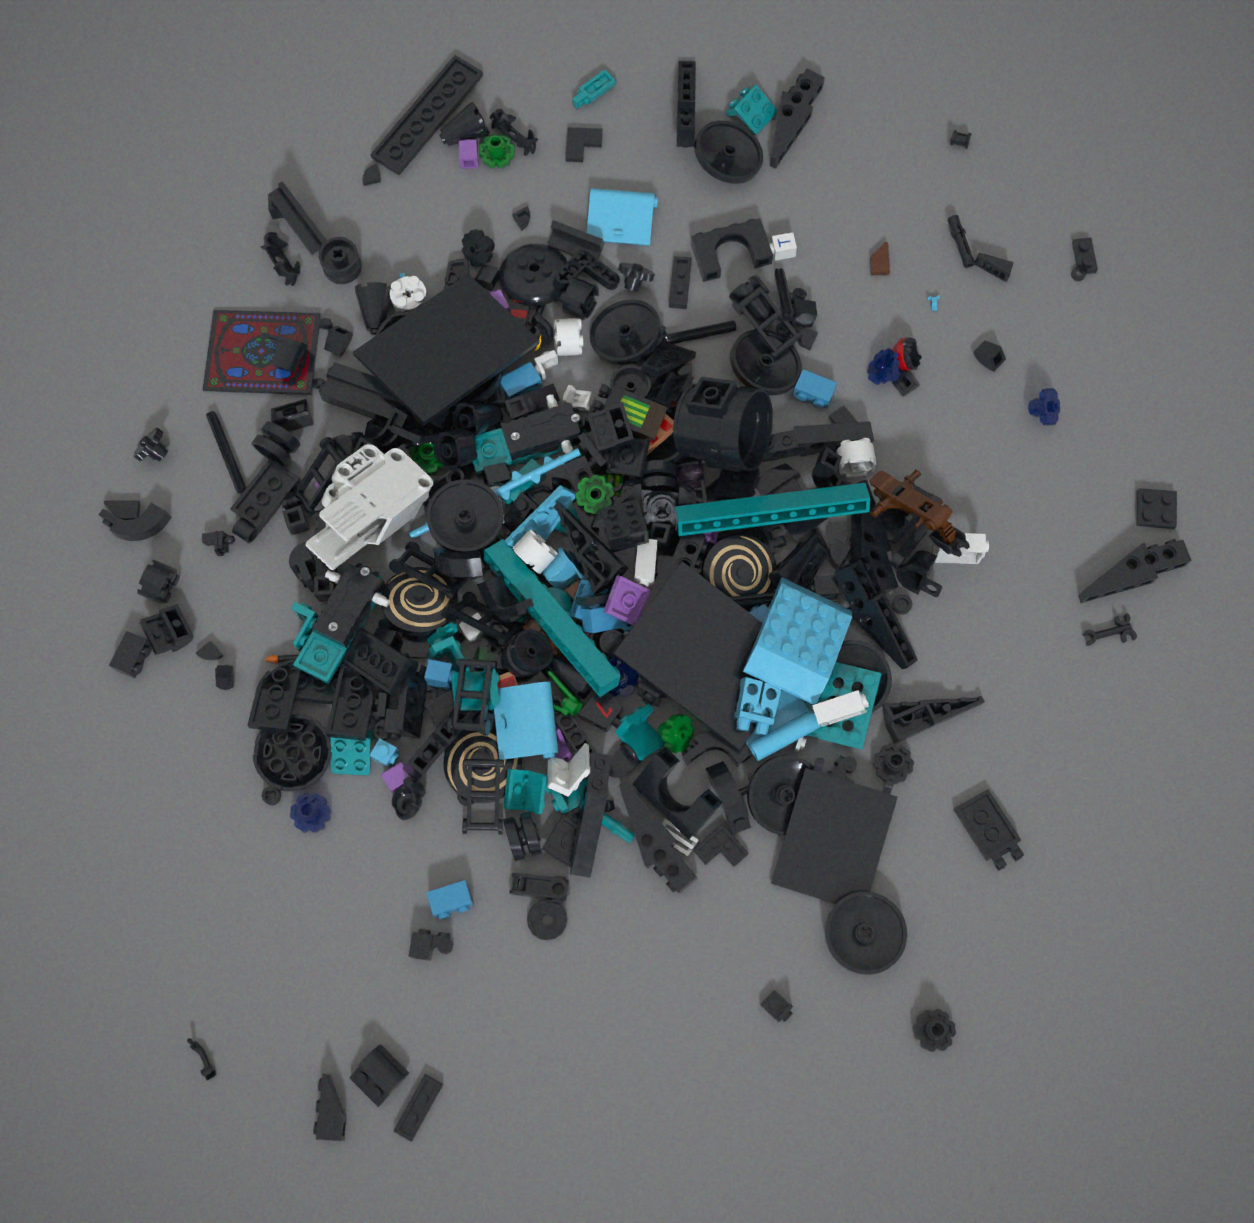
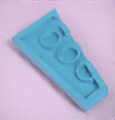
M560 485L505 540L506 544L513 547L530 529L546 541L561 520L558 512L554 509L557 502L562 503L568 509L575 499V492Z

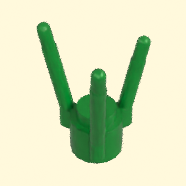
M548 671L550 677L559 686L558 690L565 696V699L562 701L563 708L553 704L554 709L560 711L565 716L568 713L572 716L576 715L582 708V703L569 692L551 671Z

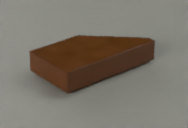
M885 242L871 256V275H889L888 242Z

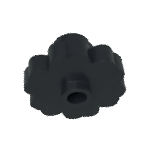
M474 229L464 234L462 239L464 257L470 260L472 266L476 267L489 263L493 256L492 251L495 248L494 241L489 236H485L483 230Z
M621 262L618 267V271L626 275L624 288L634 292H638L643 281L652 282L655 274L636 263Z
M157 427L147 436L145 435L140 440V445L134 452L133 457L138 461H142L145 457L149 456L153 460L160 462L168 453V450L165 448L166 446L160 442L163 431Z
M893 743L882 746L880 752L874 756L873 766L878 769L876 775L884 782L886 779L893 780L894 784L904 782L907 775L913 771L914 761L909 758L911 752L903 745L896 747Z
M936 1009L933 1012L925 1010L917 1016L918 1024L913 1026L914 1038L921 1040L920 1046L929 1052H933L936 1049L944 1051L952 1045L951 1037L956 1035L955 1023L948 1021V1013L942 1012L940 1009ZM932 1027H936L937 1033L935 1035L932 1032Z

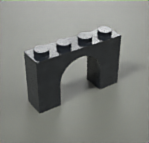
M760 218L749 219L740 224L734 223L724 228H715L705 233L699 232L691 236V247L703 282L720 278L721 267L716 250L726 242H738L744 245L750 253L754 268L772 264L773 254Z
M665 747L655 754L632 784L689 840L699 832L723 802L710 789L702 793L690 806L682 805L675 801L667 789V778L680 760Z

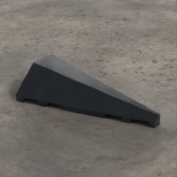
M557 502L554 509L561 518L560 522L566 529L568 540L578 562L582 564L585 571L584 575L592 586V592L598 594L612 586L616 576H623L629 567L562 503Z
M979 696L977 698L963 697L959 699L885 703L882 706L886 729L894 744H897L980 706L985 701L982 696Z

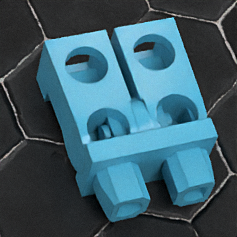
M747 677L742 678L734 718H737V729L749 731L750 722L756 723L754 733L764 736L767 734L769 726L774 724L781 689L767 682L763 683V681Z

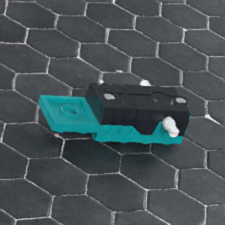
M551 394L546 397L549 409L528 415L525 418L521 417L518 420H511L509 423H501V428L478 435L474 438L478 456L473 461L476 474H481L485 466L503 462L506 463V466L510 464L516 466L529 462L531 459L536 460L562 451L565 454L573 450L572 447L581 441L578 436L583 432L586 434L579 409L573 408L572 403L558 406L554 395Z
M361 563L355 566L349 564L343 575L330 570L326 572L325 577L335 582V584L337 583V586L328 599L326 606H324L322 614L319 615L316 620L317 622L314 623L311 635L293 664L294 667L326 683L330 682L359 627H364L376 604L388 607L390 600L381 595L385 586L383 577L380 576L379 572H372L369 566H363Z

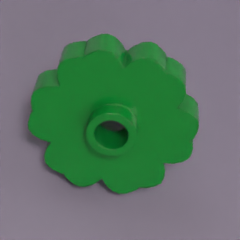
M492 134L485 137V143L479 146V155L483 159L484 164L490 168L496 166L500 169L504 168L515 157L514 145L511 144L510 138L503 134L499 136Z
M423 443L421 446L414 444L410 452L413 457L412 459L428 475H434L438 473V469H444L442 467L444 465L435 458L434 444Z
M593 475L590 479L583 478L577 484L579 491L575 493L577 505L583 506L585 512L595 514L601 508L612 504L610 497L614 495V491L610 483H605L603 476ZM592 491L597 492L596 498L591 497Z
M680 713L678 715L672 714L666 722L659 725L658 735L665 742L664 748L666 747L672 753L677 754L678 752L683 753L689 747V740L693 738L694 729L690 725L691 718Z

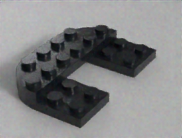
M296 659L279 663L277 668L271 672L268 670L259 681L247 724L248 728L288 733L295 701L331 704L326 736L366 741L372 709L375 707L374 694L367 678L347 664H341V667L337 668L329 683L294 667L293 664Z

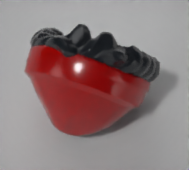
M911 337L899 339L890 352L892 363L903 371L917 370L921 363L919 360L922 359V356L917 351L916 339Z

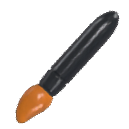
M270 655L265 660L271 663H282L297 659L298 655Z

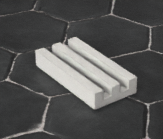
M666 818L664 819L662 823L664 826H666L667 824L679 833H681L670 821H668ZM667 829L677 841L689 849L686 851L677 844L673 848L688 857L699 840L693 836L690 838L693 841L690 844Z

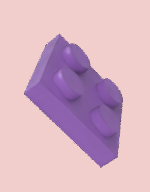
M616 576L603 612L634 626L642 615L651 590L622 576Z

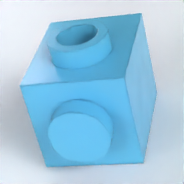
M379 738L370 753V757L390 769L397 762L400 752L395 746Z

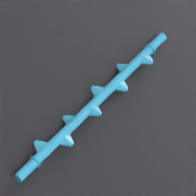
M577 448L563 456H559L555 460L546 456L544 457L543 466L525 475L513 471L512 481L493 491L497 496L509 500L510 490L530 480L536 484L540 483L542 474L562 464L564 465V463L580 456L581 453ZM427 522L425 525L409 532L412 539L429 531Z

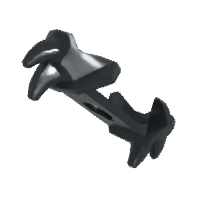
M499 108L490 115L489 118H493L492 129L499 128L517 144V147H524V156H527L530 151L531 154L535 153L538 139L535 138L533 131L529 129L528 137L525 138L510 125V123L517 119L516 116L505 114L503 109Z
M268 232L263 237L264 245L260 247L266 250L275 265L273 269L277 274L286 278L284 284L287 286L291 283V286H294L298 276L301 274L300 263L296 261L295 267H292L282 249L289 246V244L280 239L276 232ZM275 257L283 259L284 264L281 261H277Z

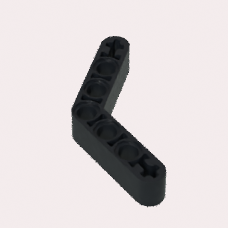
M552 696L553 704L559 703L563 708V700L558 696ZM554 711L555 724L558 725L575 755L585 743L589 745V753H596L574 716L570 713L565 716L560 711ZM564 719L571 720V724L567 727L562 726L561 722ZM574 735L582 737V740L578 743L571 741Z

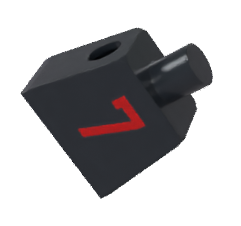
M595 692L579 712V718L608 732L612 725L617 729L621 725L620 720L622 717L620 715L623 713V706L609 692L601 697Z

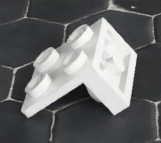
M585 743L569 763L557 757L548 759V788L566 796H569L573 790L578 788L582 779L586 778L591 770L589 766L590 753L588 744Z

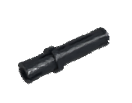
M958 215L950 216L947 221L952 230L951 236L955 239L964 268H970L975 265V261L965 237L966 231L962 228Z

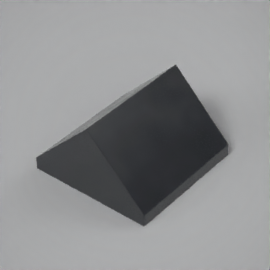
M307 399L271 408V422L288 432L314 425Z

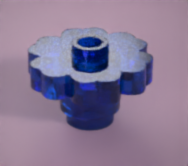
M890 348L880 350L874 356V360L869 363L867 370L869 374L868 379L876 385L880 383L885 384L887 381H896L901 375L900 361L897 359L898 353Z
M1054 388L1042 389L1039 393V398L1031 400L1028 405L1030 415L1040 417V421L1044 426L1055 425L1059 419L1060 400Z
M617 658L609 661L612 666L618 669L620 675L624 677V679L619 680V685L610 690L609 693L613 697H617L619 694L622 697L633 694L640 675Z
M305 793L296 799L297 804L291 806L290 818L295 821L294 826L303 833H307L309 830L317 833L319 830H323L325 822L331 819L330 814L332 810L327 806V800L318 793L312 796Z

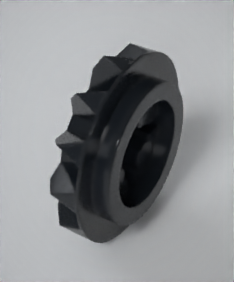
M657 494L650 498L647 504V515L655 523L667 524L675 518V506L677 504L672 497L666 494ZM656 504L660 506H663L665 504V510L668 514H666L665 512L663 513L662 511L660 513H657L659 509Z

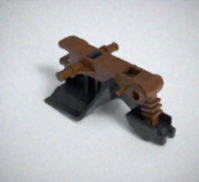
M915 469L909 476L906 475L903 482L898 481L884 471L877 472L869 480L870 485L875 487L874 495L879 498L877 506L870 513L875 518L880 515L890 542L896 544L914 525L918 527L924 522L926 527L933 531L929 538L947 554L960 557L962 553L959 548H970L965 533L953 527L952 523L947 521L953 513L952 509L945 504L942 506L943 500L933 493L930 494L914 484V481L921 476L919 470Z

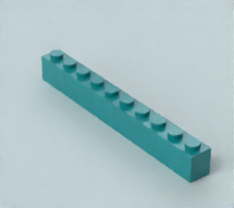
M866 483L675 506L676 524L679 536L867 513L870 512V495Z
M502 539L485 549L484 561L497 577L502 575L505 586L518 601L532 599L534 606L527 608L530 616L597 695L601 697L617 687L620 680L618 669L608 662L606 655L596 648L594 641L584 634L582 627L572 620L570 613L564 611L558 599L552 597L546 585L540 583L534 571L528 569L526 563L516 555L514 549H512L513 547L507 545Z

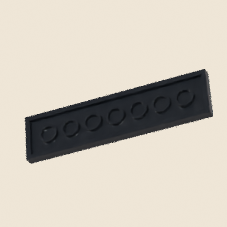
M454 55L370 154L371 158L395 174L400 175L483 77V72L457 55Z

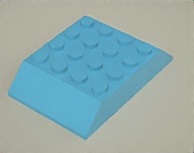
M781 578L743 672L815 705L832 673L852 619V611L787 579Z

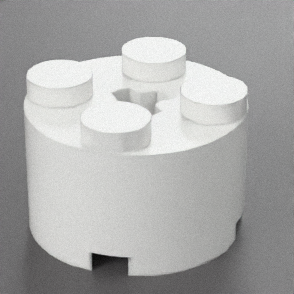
M416 276L402 277L391 284L390 298L396 313L415 310L429 300L425 285Z
M554 319V329H556L554 346L557 356L582 354L583 336L580 335L581 319Z
M869 438L856 441L844 440L840 443L841 446L837 449L836 453L842 456L839 464L841 475L846 474L847 478H859L866 476L868 471L872 470L874 472L877 469L874 446Z
M532 529L527 531L512 548L526 564L534 566L532 569L539 574L558 555L557 551L545 543V539L536 534Z

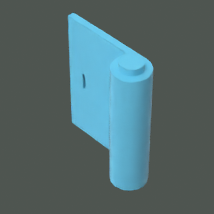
M591 188L587 233L603 239V242L650 246L654 208L658 206V197H655V193Z
M551 682L498 688V691L501 692V702L494 708L499 759L505 760L534 755H543V758L555 757V753H559Z
M782 690L774 717V724L769 726L768 732L764 736L755 734L754 730L747 739L746 744L755 759L760 761L820 728V725H818L815 713L808 710L802 699Z

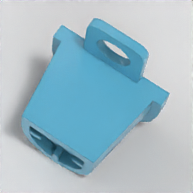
M562 546L558 549L559 553L556 558L542 572L552 586L561 590L578 578L587 580L579 565Z

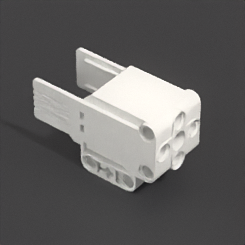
M364 445L337 465L332 475L333 483L328 486L322 497V504L325 509L319 513V517L326 522V527L310 538L305 545L329 569H336L365 545H379L408 521L414 519L423 502L429 498V491L433 485V480L401 449L393 448L383 454L374 445Z

